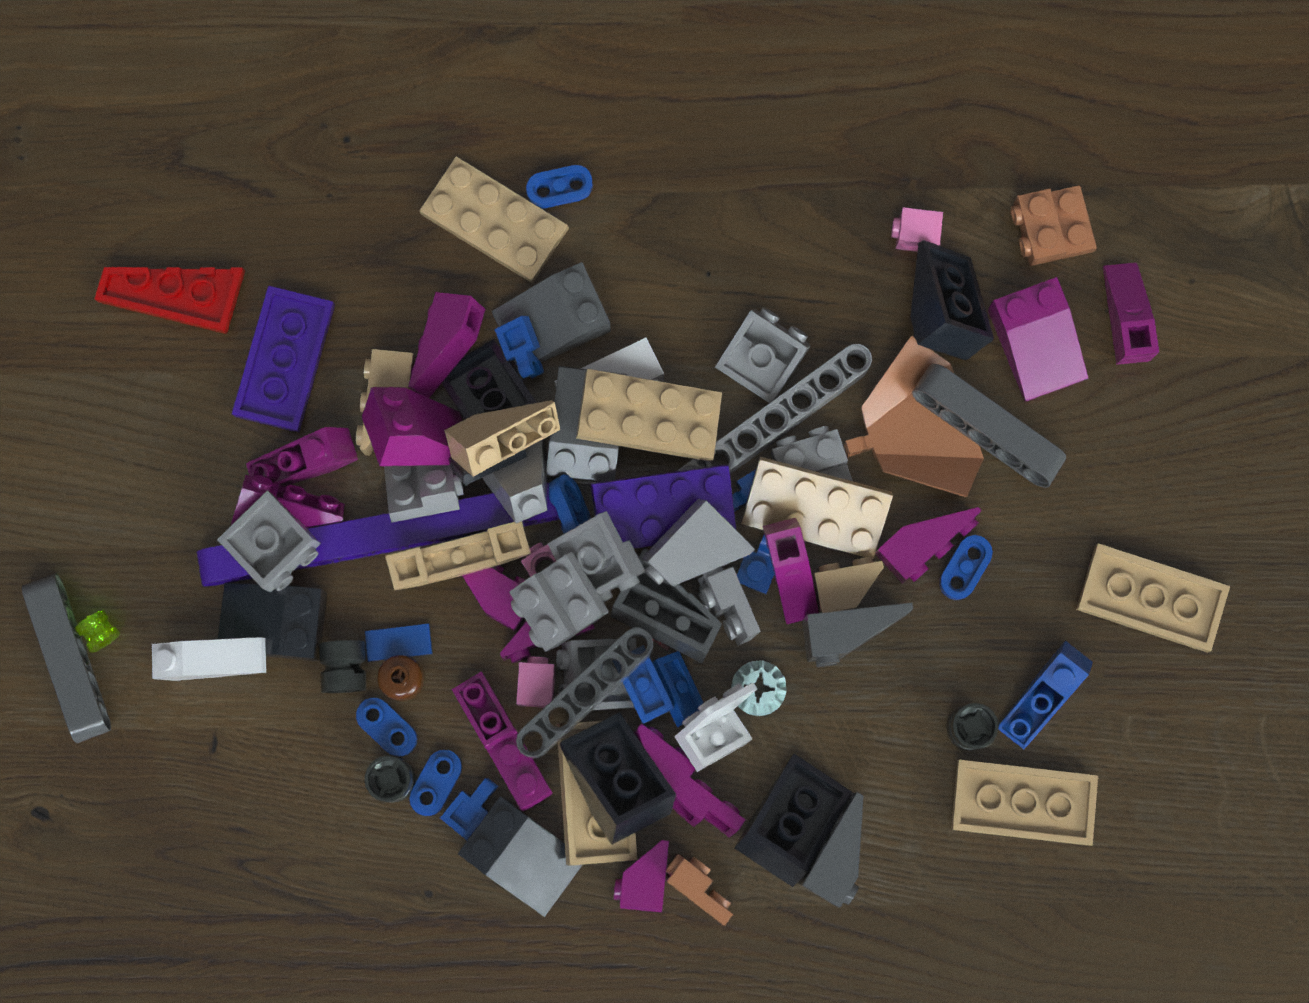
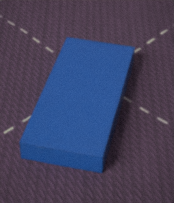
M430 624L365 631L368 662L387 660L391 656L396 655L413 657L433 654Z

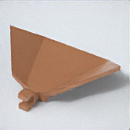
M911 336L862 405L861 411L866 436L845 441L843 446L847 458L872 450L874 458L877 459L882 471L967 497L983 462V454L978 444L925 408L913 397V389L930 364H939L952 373L954 372L951 363L931 349L917 345L916 339Z

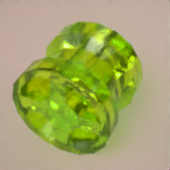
M105 610L90 615L75 628L79 636H84L87 640L86 647L91 653L106 647L120 635L117 628L110 626L108 623L109 616Z

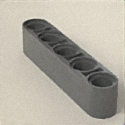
M930 364L912 391V395L917 402L1037 486L1049 487L1066 460V455L1061 449L939 364Z
M57 573L22 585L23 597L71 737L76 743H80L111 731V722L61 578Z
M632 628L624 633L520 730L516 739L519 751L530 758H539L545 755L649 658L653 651V640L649 632L642 628ZM634 636H641L648 643L647 649L641 654H633L627 648L628 641ZM616 660L620 663L622 670L619 676L612 679L603 676L601 669L606 661ZM582 684H590L595 688V697L588 703H582L576 699V690ZM556 708H564L569 713V721L563 727H554L550 722V714ZM530 732H538L543 738L542 747L535 752H530L524 747V738Z

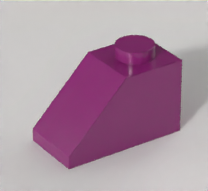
M661 840L623 872V879H615L614 900H620V908L662 912L669 841Z

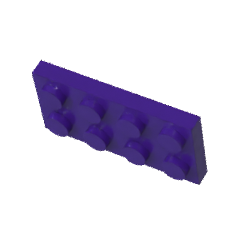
M268 286L233 407L232 415L234 417L300 433L335 308L333 301Z
M726 464L591 483L595 516L607 511L622 542L630 540L633 548L654 546L697 499L706 500L736 530L729 465Z

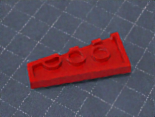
M104 267L94 299L99 303L227 334L245 270L243 267H231V269H215L214 267H200V269H181L180 267H166V269Z

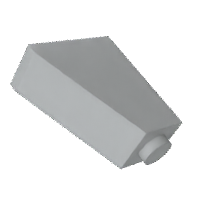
M544 439L525 449L526 458L483 477L485 483L515 523L547 511V454Z
M697 499L641 560L648 566L645 569L646 574L658 585L664 582L674 586L750 555L755 549L706 500Z

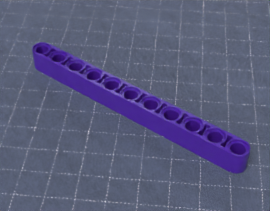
M550 482L547 483V511L523 520V527L560 520L557 510L548 496ZM494 493L460 499V510L393 523L389 513L309 528L308 530L321 543L316 548L318 555L307 566L303 567L300 564L293 571L452 541L486 532L489 528L514 521ZM222 545L197 551L202 586H217L224 583L253 579Z

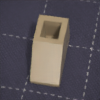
M873 557L853 560V566L840 568L839 563L820 566L819 572L814 573L812 576L819 613L856 609L884 568L883 561L873 562Z

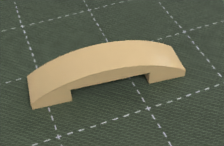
M521 521L519 523L512 522L489 528L486 532L422 549L417 547L385 557L395 591L470 574L522 558L531 553Z

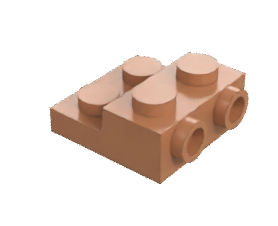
M1080 185L1052 192L1051 189L1019 195L1013 203L1014 206H1011L1013 223L1015 226L1019 225L1022 235L1019 238L1020 251L1023 257L1028 258L1030 266L1092 253L1097 249Z
M677 854L666 869V872L670 874L667 882L725 926L733 915L727 909L731 903L714 890L709 895L705 892L713 881L707 876L711 869L695 857H692L690 862Z

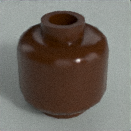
M404 655L391 656L385 660L380 666L377 675L381 691L389 698L397 701L413 699L422 690L425 680L423 669L419 663ZM399 679L401 683H395L393 680Z

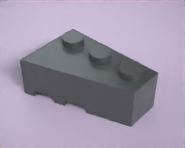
M645 547L639 556V560L644 570L648 567L641 560V558L648 552V550ZM646 572L638 575L637 578L640 583L620 592L613 605L610 617L632 628H642L649 632L653 639L703 663L722 623L680 584L671 586L662 582L658 585Z

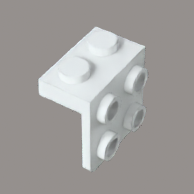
M740 683L733 686L723 694L724 698L720 700L716 697L709 699L698 707V712L682 722L685 728L674 737L697 772L752 740V737L734 709L757 690L754 683L744 688Z

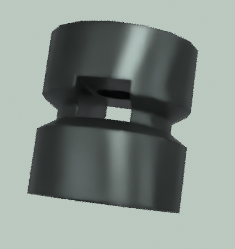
M342 640L319 644L320 663L325 666V670L320 673L321 693H349L367 690L366 671L360 668V664L365 661L364 641Z
M978 703L967 704L952 712L946 726L951 742L959 749L967 751L984 748L991 744L996 738L999 728L994 712L987 706Z
M392 756L379 757L372 761L364 777L365 787L369 794L376 800L389 803L400 802L407 798L416 782L415 773L411 765L403 759Z

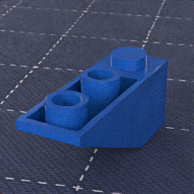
M1065 641L1000 722L998 730L1022 749H1025L1086 679L1093 662Z

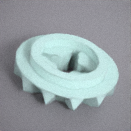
M763 660L752 661L743 665L734 675L731 685L732 688L740 683L744 688V685L755 684L757 678H759V673H761L763 684L769 686V688H774V691L763 692L761 698H759V703H756L757 697H755V692H753L738 706L742 711L754 716L768 715L777 710L783 703L787 692L785 677L775 665Z

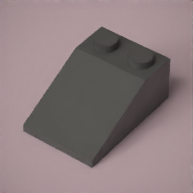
M583 262L551 275L492 311L498 327L520 316H529L540 348L532 352L541 363L611 332L610 321ZM515 359L514 362H515V365H516V367H517V369H518L517 361H516V359Z
M559 366L555 406L560 430L550 435L546 475L561 476L566 474L570 478L603 482L615 480L619 446L576 439L584 378L587 369ZM609 372V373H614V374H620V375H626V376H627V374H623V373Z
M905 603L808 614L802 621L807 662L816 661V667L837 665L841 658L909 614L913 610V604Z
M858 792L850 794L808 873L798 882L799 885L839 908L843 903L849 905L859 889V886L854 883L859 873L863 795Z

